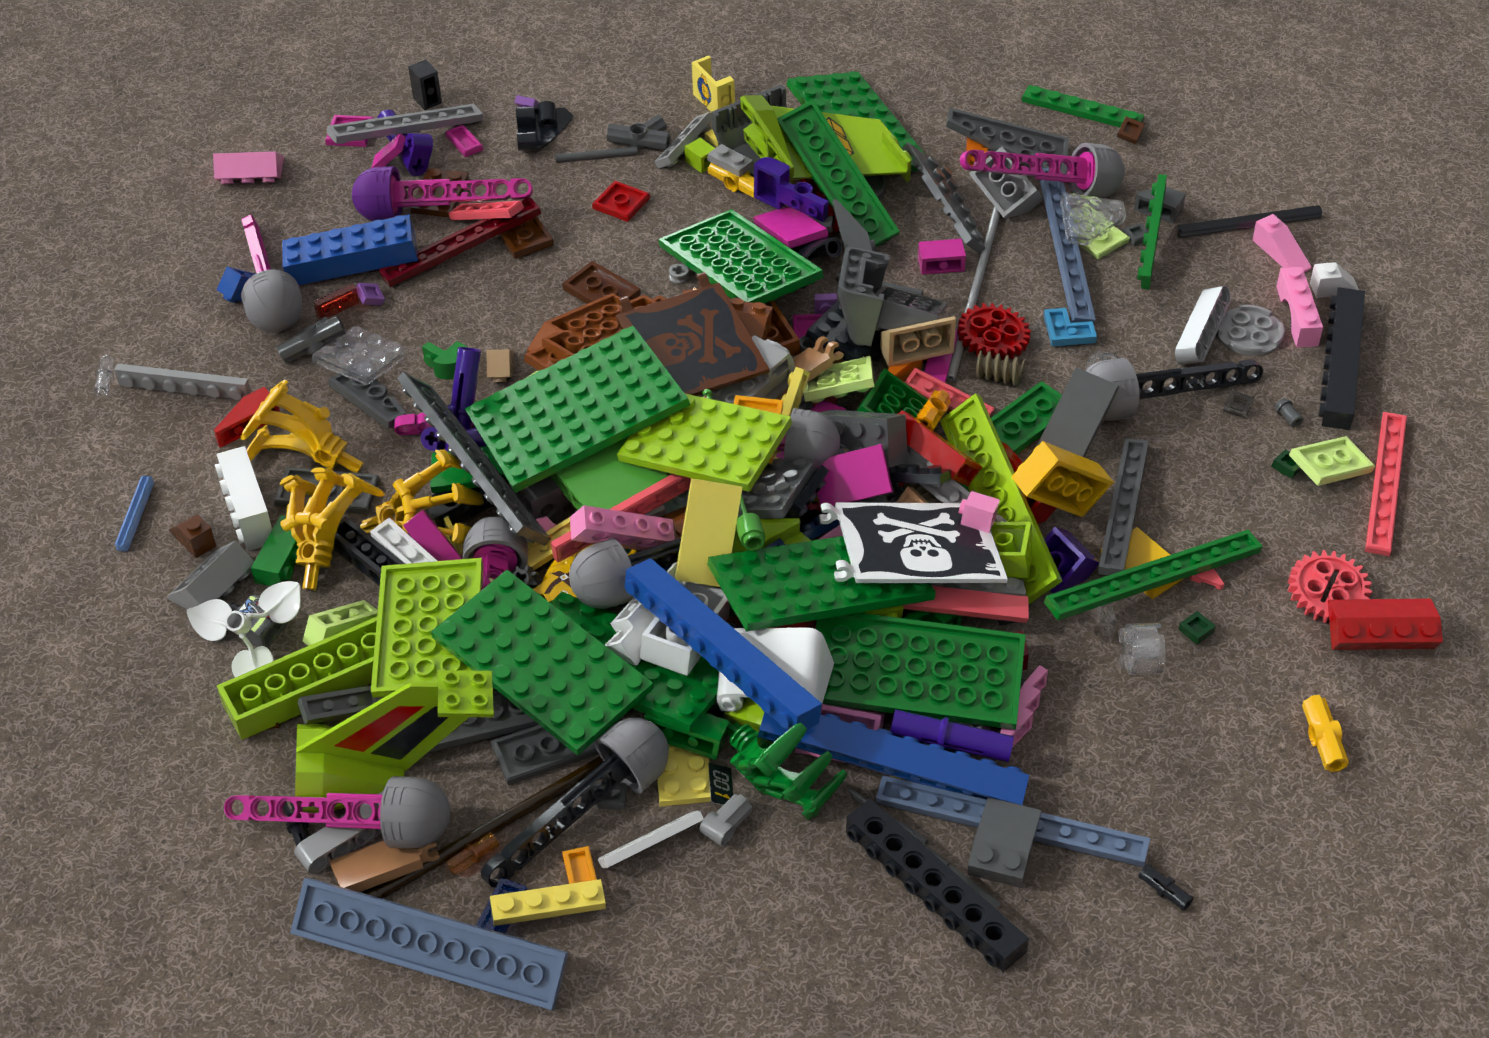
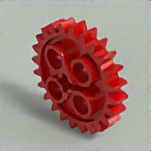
M982 303L981 308L974 305L973 310L968 308L966 313H962L958 322L957 334H959L958 340L963 341L962 346H969L968 352L976 351L977 357L980 350H982L984 357L989 351L993 359L998 353L1000 358L1004 360L1006 355L1014 359L1015 354L1020 356L1021 352L1026 350L1031 330L1028 329L1029 323H1024L1025 317L1018 318L1019 312L1011 313V307L1005 310L1002 304L997 308L994 303H991L990 307Z

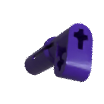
M384 110L377 118L395 116L396 113L393 110ZM402 133L406 140L403 151L397 157L401 159L412 176H420L428 168L433 150L432 136L430 134ZM389 135L386 137L389 140V142H391L397 135Z
M458 347L451 404L447 406L467 430L471 429L472 422L465 408L475 403L481 350ZM431 426L423 430L421 433V443L426 449L432 451L445 449L449 451V445L446 442L438 441L439 437L436 435L437 429Z
M895 709L890 729L893 736L900 738L904 736L913 737L921 743L937 744L947 749L1009 762L1014 736L949 722L947 717L940 720Z

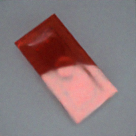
M351 283L313 301L316 317L319 320L324 317L329 318L359 304L356 287Z

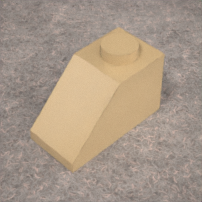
M486 350L487 377L493 378V382H507V377H512L514 350Z

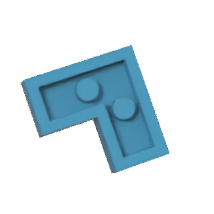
M1066 308L1044 309L1043 317L1052 347L1096 343L1097 335L1093 321L1070 323Z

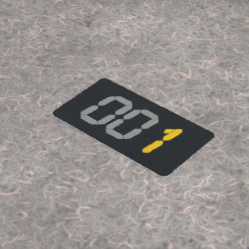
M708 763L711 802L724 805L733 796L731 768Z

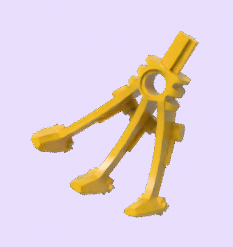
M287 380L281 381L270 390V394L265 401L260 403L258 410L241 435V440L247 439L260 424L277 426L291 432L289 435H270L267 425L259 429L256 437L246 450L250 462L262 449L285 448L302 452L311 457L315 462L332 470L337 464H340L354 473H359L364 464L362 461L346 453L345 449L348 442L335 436L332 432L331 423L326 419L330 416L328 408H318L287 394V383L289 382ZM276 405L293 415L272 411L271 409Z
M445 449L435 450L438 461L405 481L403 479L396 480L393 483V487L397 492L392 495L390 501L376 506L377 516L363 520L360 528L369 534L370 531L390 518L409 534L403 525L421 510L449 502L482 505L484 504V499L479 492L460 485V483H452V493L414 499L418 491L442 471L450 467L463 469L459 464L461 462L459 458L448 453ZM455 523L454 529L438 528L443 534L452 535V542L464 544L465 537L472 527Z
M314 468L311 470V473H314L315 479L319 481L317 486L298 475H289L280 482V485L285 490L291 492L290 502L287 505L286 519L281 521V527L286 532L291 530V534L296 540L297 546H299L295 563L306 567L302 587L305 590L316 591L319 568H330L334 538L338 525L353 500L362 492L380 497L385 495L381 489L351 473L340 475L333 472L331 468ZM335 485L345 488L333 502L326 506L330 492ZM305 494L312 496L304 508Z

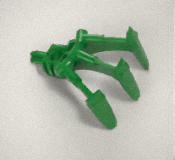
M737 722L734 724L729 723L727 735L731 738L730 744L739 752L732 757L730 763L760 794L769 795L780 800L785 799L793 804L796 803L803 806L804 811L802 815L807 820L819 814L820 809L848 775L845 770H842L819 791L809 789L830 763L833 756L829 751L819 756L801 773L787 771L780 767L807 731V728L801 722L791 727L771 745L765 739L757 737L758 732L749 724L741 726Z

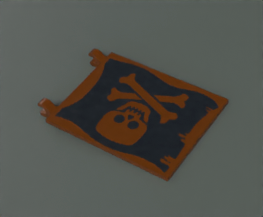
M706 272L696 274L699 283H697L699 289L633 309L628 296L619 298L622 313L617 314L616 319L622 330L631 326L635 327L685 394L698 396L706 389L714 391L770 372L769 367L720 283L710 284Z

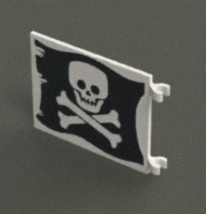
M836 502L835 507L830 503L821 504L822 513L828 514H819L820 523L829 524L834 520H839L851 563L850 565L845 560L836 561L837 570L841 571L834 572L835 580L838 582H844L854 577L856 583H1007L1008 578L991 531L987 533L960 524L962 514L959 513L961 503Z

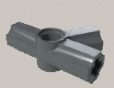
M656 115L643 124L635 123L631 126L609 124L606 137L609 142L627 144L631 147H637V150H642L646 147L666 150L670 145L671 134L664 132L667 130V124L664 122L663 117Z
M338 315L330 319L324 317L314 325L300 331L297 336L277 345V349L281 358L287 364L306 353L312 354L326 346V343L346 334L347 331Z

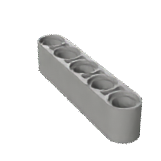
M1227 286L1204 289L1201 292L1175 349V357L1179 365L1199 363L1205 360L1231 301L1230 291Z
M366 803L360 808V815L364 819H368L372 815V808ZM325 826L301 841L296 846L294 854L307 871L315 875L330 866L329 860L353 852L382 834L381 829L331 828Z

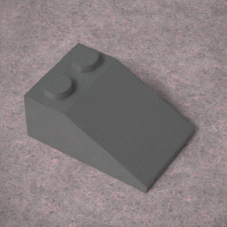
M988 797L970 854L968 875L1023 888L1042 810Z

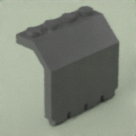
M782 84L756 94L762 95L770 106L787 108L786 88ZM740 101L712 111V129L718 144H723L752 159L753 167L748 171L754 177V164L761 158L744 140L743 129L752 124V121L741 109Z

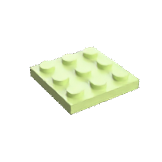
M867 356L836 363L807 382L803 393L805 402L817 403L823 401L826 397L834 396L839 398L846 396L848 392H866L871 387H875L871 357Z

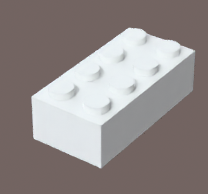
M243 446L218 453L219 464H215L218 478L223 477L224 479L219 481L223 495H229L225 497L228 510H234V513H230L235 528H240L236 530L239 543H245L247 551L261 548L271 533L272 527L246 448Z
M681 582L686 589L726 622L729 617L731 604L721 589L710 585ZM657 617L653 619L642 634L640 659L688 676L701 657L698 652H695L682 638H679L674 631Z

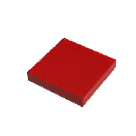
M614 181L592 203V209L629 222L650 199V193Z

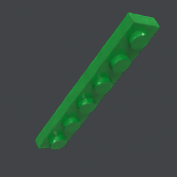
M1029 85L1022 95V102L1119 128L1126 116L1139 122L1144 121V115L1134 111L1078 98L1077 96H1070L1038 86Z
M1158 174L1157 183L1152 184L1151 195L1155 197L1150 199L1149 212H1152V215L1147 216L1146 229H1149V233H1144L1143 246H1146V250H1141L1140 263H1143V267L1138 268L1137 280H1141V289L1150 290L1166 193L1167 175Z

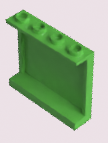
M626 437L550 475V477L578 511L584 505L610 509L671 474L620 462L617 453L628 439Z

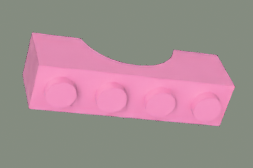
M1303 267L1280 268L1277 290L1281 302H1288L1290 307L1291 333L1296 347L1319 346L1323 325Z

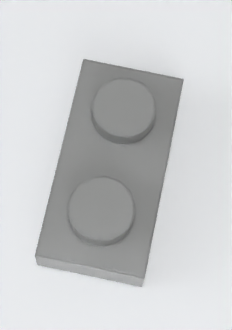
M723 144L708 153V161L738 177L753 167L752 159Z

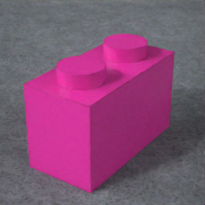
M962 239L919 242L918 261L921 274L964 272L966 254Z

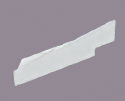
M677 562L672 564V566L667 570V572L674 578L676 573ZM633 597L610 623L617 633L605 646L627 663L638 665L641 660L642 634L656 616Z

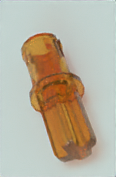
M489 832L474 844H467L465 850L447 861V867L451 873L457 875L473 863H480L482 857L499 848L496 837Z

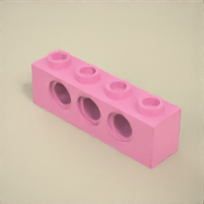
M586 505L570 517L571 540L595 544L613 538L623 548L643 551L675 540L673 519Z

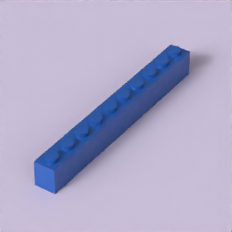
M650 558L626 569L625 590L628 594L636 598L646 609L659 618L662 623L674 631L679 638H682L695 652L704 657L711 666L715 667L730 682L742 690L764 712L773 717L781 727L789 730L801 722L808 730L819 724L822 703L655 561Z
M764 712L757 737L775 742L788 730L781 727L773 717ZM833 714L820 715L819 724L808 729L795 747L818 755L829 751L833 756L832 759L922 785L986 800L988 797L1018 805H1023L1029 775L1023 773V770L1017 767L1008 766L1004 768L997 766L995 761L989 759H981V761L973 759L965 752L945 751L944 747L937 744H929L928 746L919 743L913 737H896L888 730L877 729L876 731L867 728L861 722L841 721L840 717Z

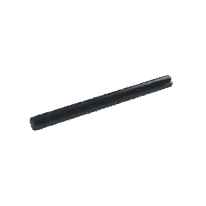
M1319 205L1181 224L1178 226L1177 233L1182 238L1255 227L1256 221L1272 214L1283 223L1316 219L1322 217V209Z

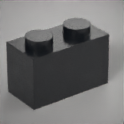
M426 59L408 66L413 99L424 110L441 104L438 71Z

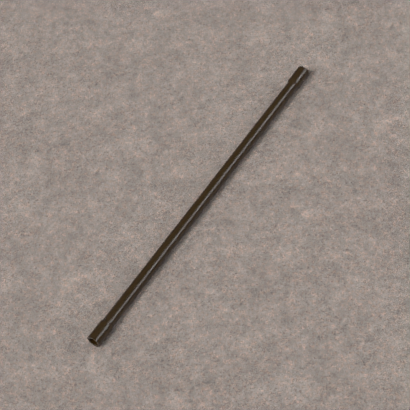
M600 756L446 845L438 850L440 858L436 861L423 863L422 869L372 887L363 893L381 899L387 897L576 786L577 782L582 781L604 761Z

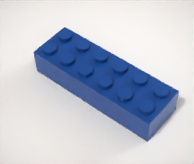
M410 214L282 240L284 272L290 274L298 285L418 261L416 234Z

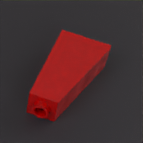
M901 410L898 414L906 415L907 445L933 465H940L942 469H951L953 480L969 486L982 469V466L914 416Z

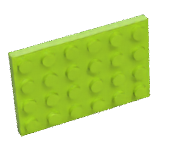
M685 394L689 399L690 406L630 435L617 453L620 462L693 479L743 487L742 490L750 492L792 425L791 416Z
M482 558L385 565L381 567L371 682L373 698L386 697L410 682H437V670L473 671L434 640L431 631L482 590L484 565Z

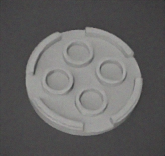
M1239 305L1238 308L1226 311L1216 335L1219 341L1228 349L1243 355L1258 356L1273 352L1281 345L1285 328L1283 322H1280L1273 316L1270 310L1256 305Z

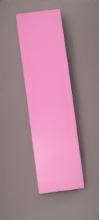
M1040 665L1020 689L1016 730L1001 728L1000 733L1014 736L1013 746L1032 728L1033 712L1039 707L1041 690L1046 686L1048 670Z

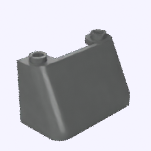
M848 247L843 255L837 294L851 340L857 345L871 346L884 294H879L878 297L875 293L882 286L890 255L858 247Z

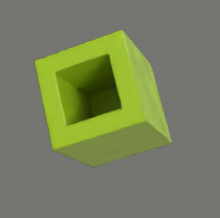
M698 138L685 146V162L700 173L708 170L711 163L708 161V153L714 150L715 147L702 138Z

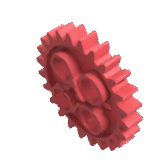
M1325 550L1322 551L1321 556L1315 551L1312 552L1311 557L1304 555L1302 561L1297 560L1295 567H1292L1287 582L1290 584L1288 592L1293 593L1291 601L1299 600L1296 606L1297 609L1305 607L1304 615L1313 613V620L1320 616L1323 618V623L1326 624L1329 618L1328 600L1370 598L1372 593L1370 586L1372 583L1366 581L1368 573H1360L1363 566H1353L1355 559L1346 561V554L1339 558L1336 556L1335 551L1332 552L1331 556H1328ZM1335 571L1338 572L1336 580L1329 592L1326 601L1321 602V599L1324 595L1325 590L1327 589V586L1330 582L1333 573Z

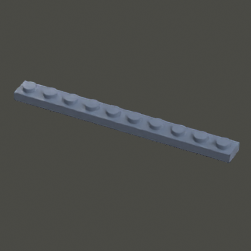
M1042 168V170L1047 173L1049 168ZM1040 180L1071 323L1093 321L1094 324L1096 320L1064 182Z
M884 775L882 776L876 796V804L977 828L979 827L987 802L986 799ZM1041 813L1034 841L1144 867L1150 838Z

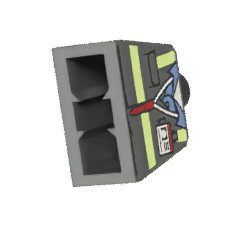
M256 595L249 596L242 606L235 603L229 605L232 611H239L244 615L247 613L265 612L258 603L260 596ZM269 615L265 618H252L251 628L246 633V637L255 647L265 646L268 648L288 622L282 624L275 623L270 619Z

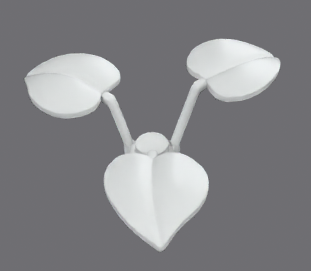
M286 581L268 587L261 594L258 601L259 606L265 611L264 613H247L244 615L239 611H232L229 604L225 601L212 599L187 609V615L194 630L206 640H222L226 636L228 628L239 635L244 641L248 650L237 653L232 661V672L234 677H237L274 661V657L267 647L259 646L253 649L252 644L246 637V633L251 628L252 618H265L269 615L273 622L279 624L287 623L294 619L301 605V586L298 582Z

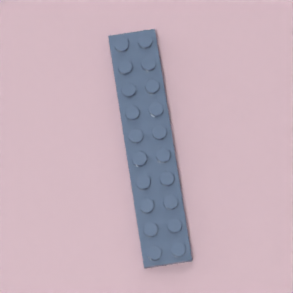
M304 878L290 931L294 935L549 1010L555 1009L569 954L566 951L312 878Z

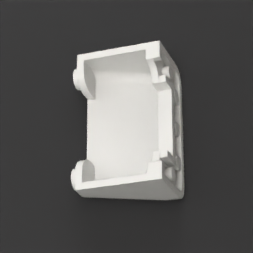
M734 628L823 703L834 661L821 632L813 628H765L746 632L745 628ZM719 671L717 703L720 710L732 712L741 709L744 702L743 697L747 696Z

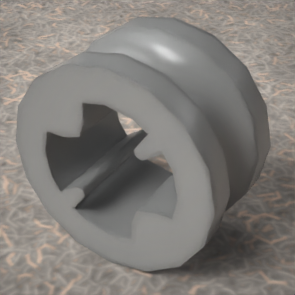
M674 264L669 268V279L671 282L682 284L689 279L688 267L686 265Z

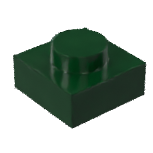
M1285 449L1273 460L1271 467L1292 479L1302 469L1289 456L1290 452Z
M1196 611L1179 624L1178 630L1197 645L1215 633L1216 626Z

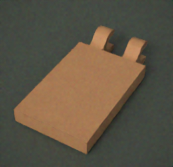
M821 336L816 340L813 349L809 347L793 358L795 367L810 373L807 382L832 367L835 360H840L844 356L840 351L835 354L833 353L834 349L839 346V343L831 341L823 349L824 343L829 340ZM788 388L776 399L781 400L783 395L787 394Z
M384 841L329 860L339 887L361 892L423 868V863L436 861L440 856L437 850L428 852L430 848L437 846L435 841L424 847L411 849L389 848Z

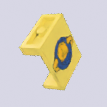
M710 56L692 62L693 95L712 112L735 103L734 79L731 76L715 81L712 78Z

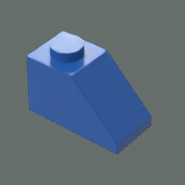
M227 266L216 290L224 295L223 298L229 302H242V289L247 280L256 273Z

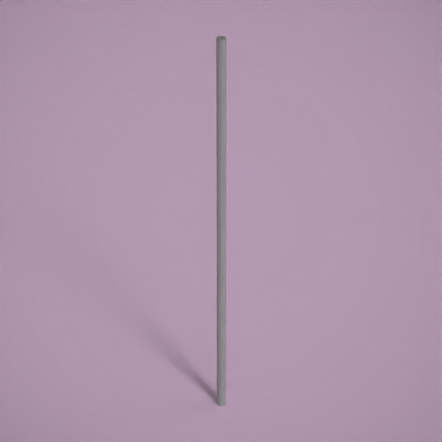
M995 206L984 240L985 249L981 252L964 313H966L968 308L973 310L978 299L1001 215ZM958 338L947 374V380L955 381L964 350L962 346L963 341H959Z

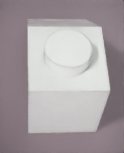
M1336 262L1314 264L1310 285L1316 298L1336 296L1338 287L1359 290L1354 277Z

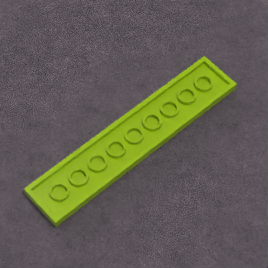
M975 393L943 417L940 423L949 443L982 466V469L968 486L970 493L973 491L999 499L997 514L1007 522H1032V563L1029 578H1017L1024 581L1029 605L1061 583L1062 579L1024 493L1011 478L1015 472L982 397Z

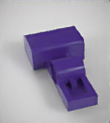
M771 157L761 158L754 164V198L779 210L784 205H788L821 222L828 218L829 201L813 194V187L809 183L799 182L795 185L789 183V165Z

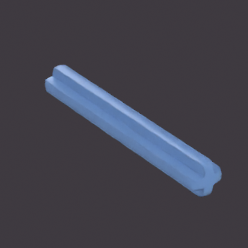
M142 476L140 478L115 542L118 551L126 552L130 548L154 485L151 476Z

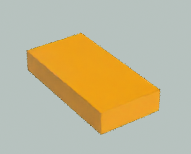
M589 846L562 851L569 884L597 880Z

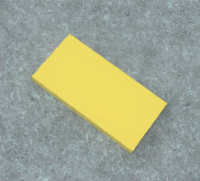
M691 478L675 573L676 580L720 587L707 565L708 557L732 553L743 487Z

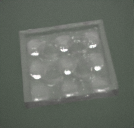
M354 325L347 330L346 334L334 339L312 354V362L368 385L409 355V348Z

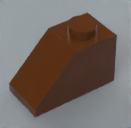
M198 514L169 529L170 533L195 558L216 547L211 527Z

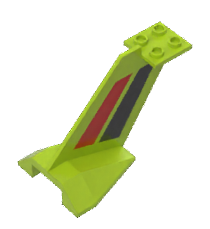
M437 670V682H410L334 727L325 724H297L295 797H327V793H381L391 777L404 776V772L469 717L494 716L492 671ZM338 803L334 807V811L346 807L344 804ZM315 805L303 807L302 812L319 813V807H315Z

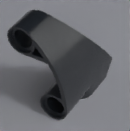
M542 101L537 107H516L518 151L538 150L545 147L570 123L574 115L565 107L556 108L555 103L552 101Z
M825 237L791 249L806 259L818 256L837 257L842 251V243L838 238Z

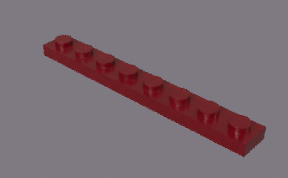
M531 197L522 200L524 208L513 217L482 219L418 250V261L379 269L380 275L388 286L392 287L541 214L540 207Z

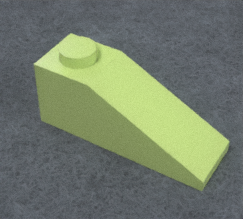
M365 600L309 615L303 642L310 646L377 617L378 610Z

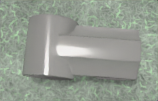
M734 794L717 812L712 811L707 814L699 830L723 847L732 839L740 823L752 812V805L743 795Z

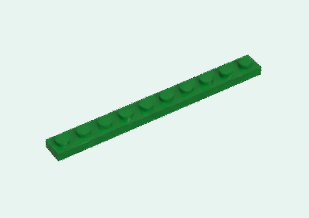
M1248 529L1047 595L1044 604L1059 621L1258 554L1263 546Z

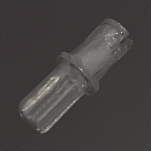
M110 355L101 357L99 370L95 373L97 380L94 393L98 396H107L109 394L110 381L114 378L112 371L115 360Z

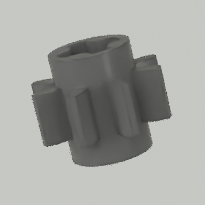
M526 565L524 570L518 566L516 567L513 575L532 589L540 585L537 579L540 574L532 572L533 567Z

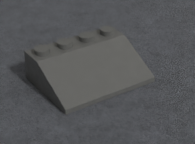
M884 285L875 293L878 297L879 294H884L875 330L883 331V329L887 330L937 320L947 308L948 303Z

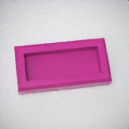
M464 125L445 131L446 137L464 157L483 151V145Z
M398 134L375 155L371 168L385 167L403 151L406 137Z

